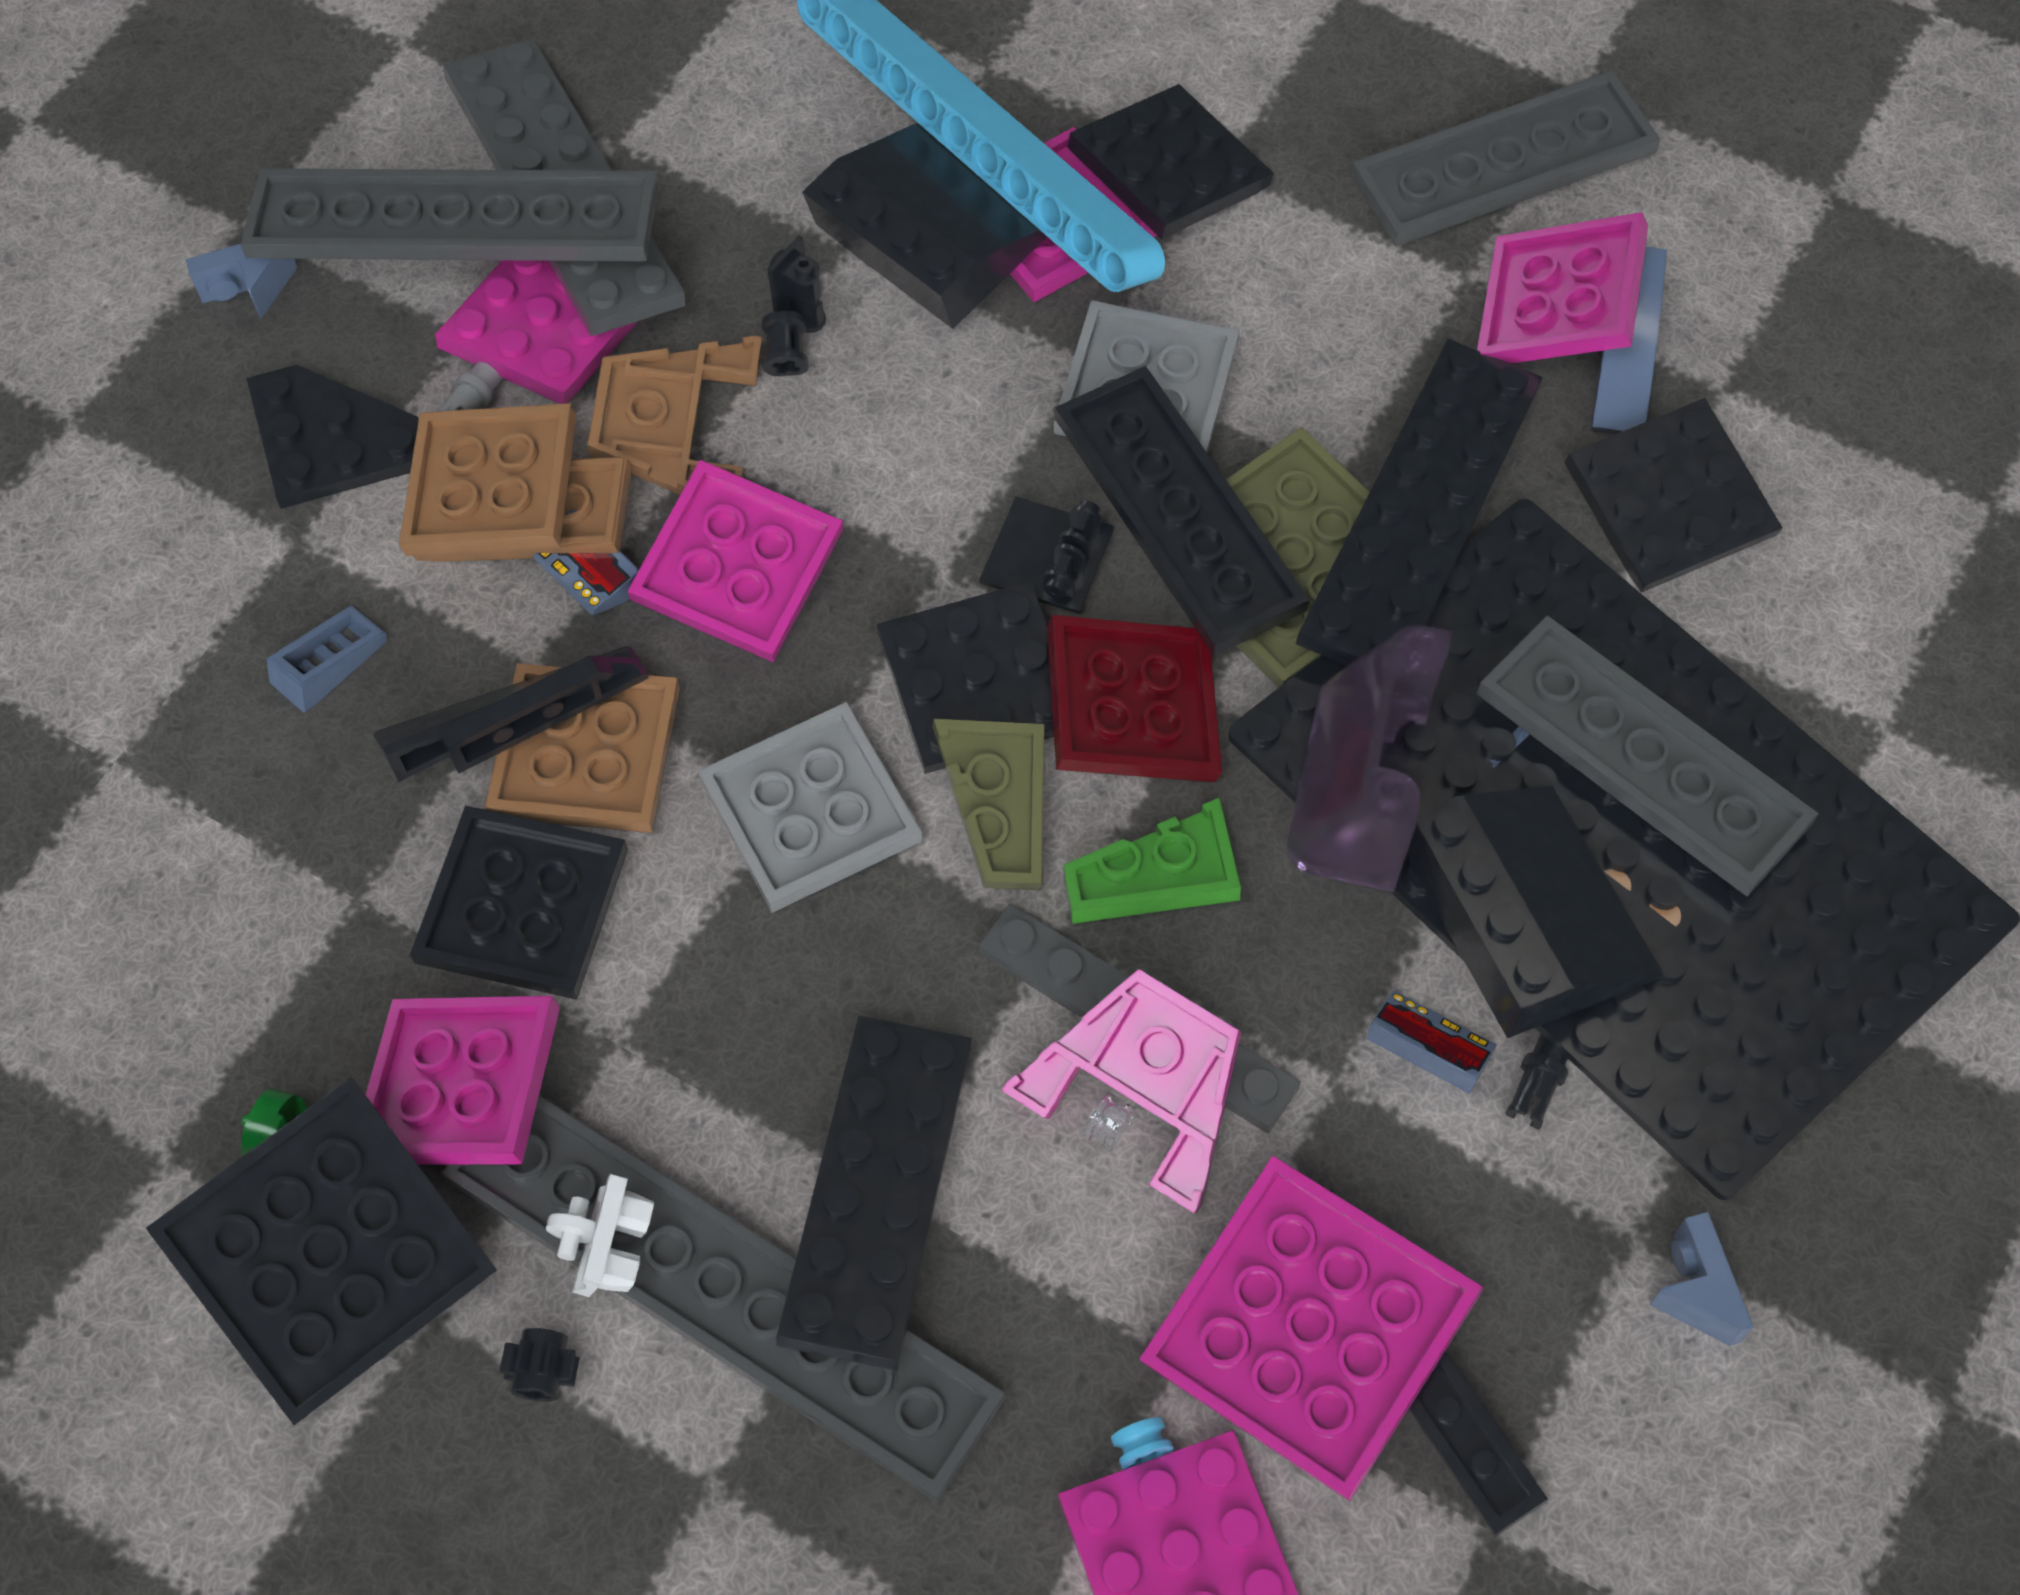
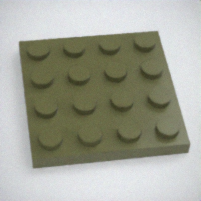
M1302 426L1226 479L1309 598L1308 611L1236 645L1278 688L1321 656L1295 643L1299 631L1370 493Z

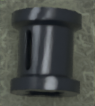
M793 311L772 312L764 316L761 325L762 330L767 335V355L763 358V370L772 376H793L805 373L809 368L808 357L803 353L802 334L807 330V321L804 319V316Z

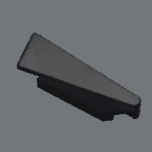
M624 646L598 656L589 655L557 670L376 731L373 736L398 782L448 757L459 774L648 679V675L632 648Z

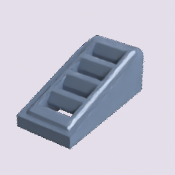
M350 605L266 658L269 682L305 713L387 642V633ZM348 628L360 639L352 643L341 632ZM332 642L341 651L334 654L326 645ZM315 656L322 663L314 666L309 660Z

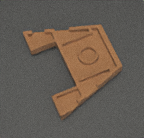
M743 337L742 343L719 346L718 341L699 343L697 350L669 353L668 348L603 357L587 444L588 456L593 458L628 457L632 465V475L681 495L699 462L690 459L702 381L712 380L756 386L762 337ZM707 462L743 478L742 466Z

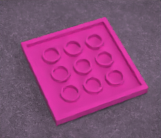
M1272 1156L1139 1360L1142 1364L1351 1502L1483 1292V1286L1275 1156Z

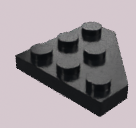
M298 365L246 378L276 499L281 509L410 473L419 417Z

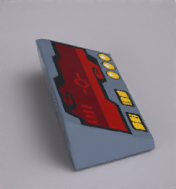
M570 510V511L566 512L565 514H572V513H575V512H577V511H576V510ZM620 551L618 553H535L532 556L592 616L629 600L627 591L639 571Z
M1394 990L1373 1019L1366 1038L1469 1094L1472 1092L1497 1044Z

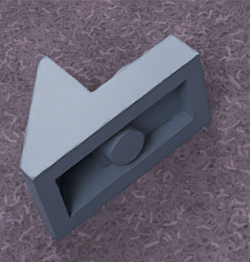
M240 244L185 259L190 277L202 303L212 300H229L236 296L237 293L248 290L260 319L265 315L297 269L295 259L246 258Z
M1706 1212L1687 1217L1674 1234L1675 1241L1671 1243V1253L1679 1274L1683 1277L1689 1275L1691 1280L1661 1288L1650 1304L1728 1346L1739 1344L1754 1326L1709 1213Z

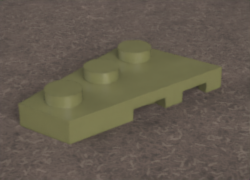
M933 719L932 727L983 888L1040 890L1042 885L1044 724Z

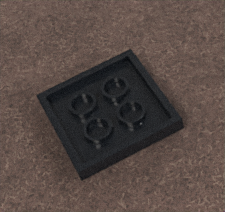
M1180 84L1070 132L1067 148L1160 239H1164L1259 193L1271 184L1274 175L1258 157Z
M1706 398L1569 453L1564 462L1624 568L1640 592L1649 590L1775 537L1783 529Z
M1032 581L877 624V633L924 774L945 768L932 727L933 719L1044 724V740L1054 737L1047 624Z
M465 805L410 953L414 964L577 1000L628 851L626 841L620 838Z

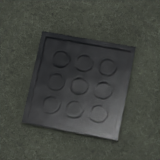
M352 1077L146 1227V1230L293 1425H296L497 1271V1268Z

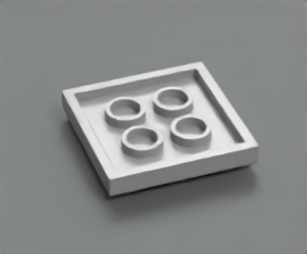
M1091 300L1059 405L1147 366L1208 454L1238 346L1240 330ZM1054 420V434L1066 436L1056 420Z
M847 702L698 770L700 782L771 913L922 842V832Z

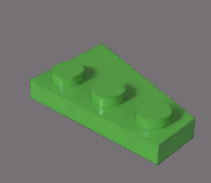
M1220 797L1203 804L1202 811L1181 821L1173 817L1157 824V831L1132 842L1122 839L1063 865L1064 882L1072 924L1240 901L1241 886Z

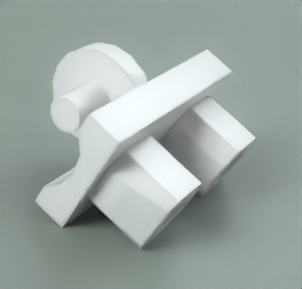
M613 1174L608 1176L606 1186H601L598 1189L591 1220L586 1218L590 1201L582 1197H572L568 1214L555 1213L549 1215L546 1231L561 1238L557 1253L559 1258L570 1261L575 1260L579 1243H584L572 1293L590 1297L597 1288L628 1292L635 1283L640 1256L612 1249L611 1244L615 1231L642 1238L649 1226L654 1202L636 1193L626 1191L627 1178Z

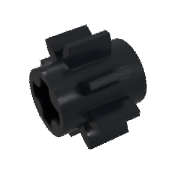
M527 1328L522 1331L519 1345L513 1343L504 1344L499 1372L504 1374L505 1380L513 1381L511 1388L513 1395L527 1400L550 1402L557 1400L559 1385L575 1386L580 1358L575 1356L576 1350L566 1349L568 1337L565 1334L549 1329Z

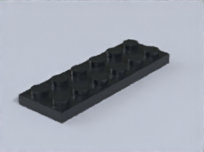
M1147 366L1055 407L1056 422L1213 656L1308 611L1309 598Z
M858 1016L776 1335L777 1346L895 1371L898 1370L963 1086L972 1038Z

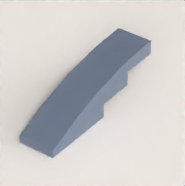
M1645 247L1632 346L1600 351L1591 431L1617 434L1645 423L1647 420L1659 333L1667 249Z

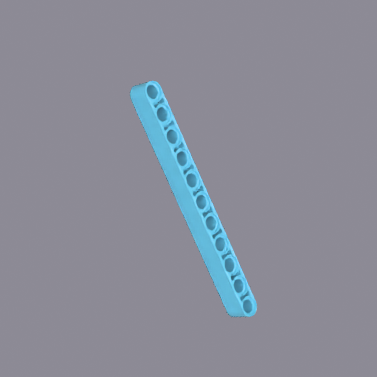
M797 0L798 12L807 26L1106 289L1112 292H1120L1161 277L1165 268L1164 252L1161 245L1151 234L877 0Z

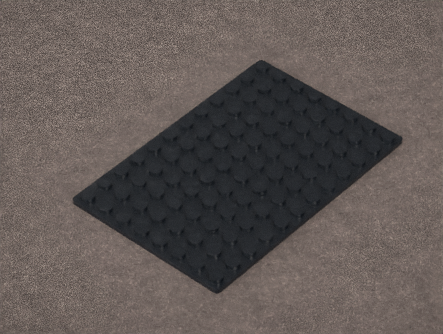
M1520 499L1465 542L1397 687L1321 655L1230 726L1228 732L1229 741L1462 960L1461 954L1401 848L1411 813L1463 794L1553 786L1603 872L1613 869L1618 872H1624L1629 877L1631 891L1604 872L1663 971V975L1658 980L1538 1026L1536 1029L1547 1040L1552 1042L1563 1055L1707 1190L1720 1200L1732 1198L2009 935L2020 922V916L2014 908L1529 499ZM1547 615L1819 813L1811 827L1748 897L1532 735L1527 736L1515 748L1516 740L1512 733L1519 726L1477 695L1480 682ZM1490 759L1501 762L1496 767H1492L1493 764L1490 762ZM1651 904L1660 910H1670L1678 906L1681 912L1680 923L1674 926L1649 905Z

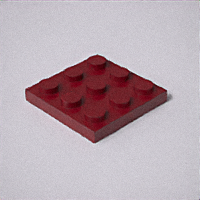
M1052 615L1047 625L1056 770L1216 782L1222 773L1212 659L1211 651L1197 630L1189 627Z

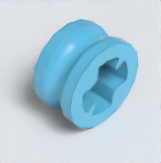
M1154 1417L1138 1421L1120 1429L1111 1436L1113 1447H1120L1123 1451V1456L1119 1458L1122 1469H1128L1173 1451L1174 1447L1171 1440L1164 1439L1161 1435V1431L1165 1429L1163 1418Z

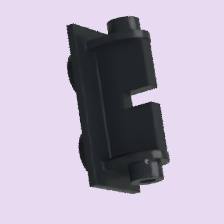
M798 235L785 250L782 249L774 255L767 269L774 312L793 311L802 314L807 321L806 333H814L821 330L826 323L823 303L818 300L822 296L819 278L820 267L815 260L805 255L803 237Z

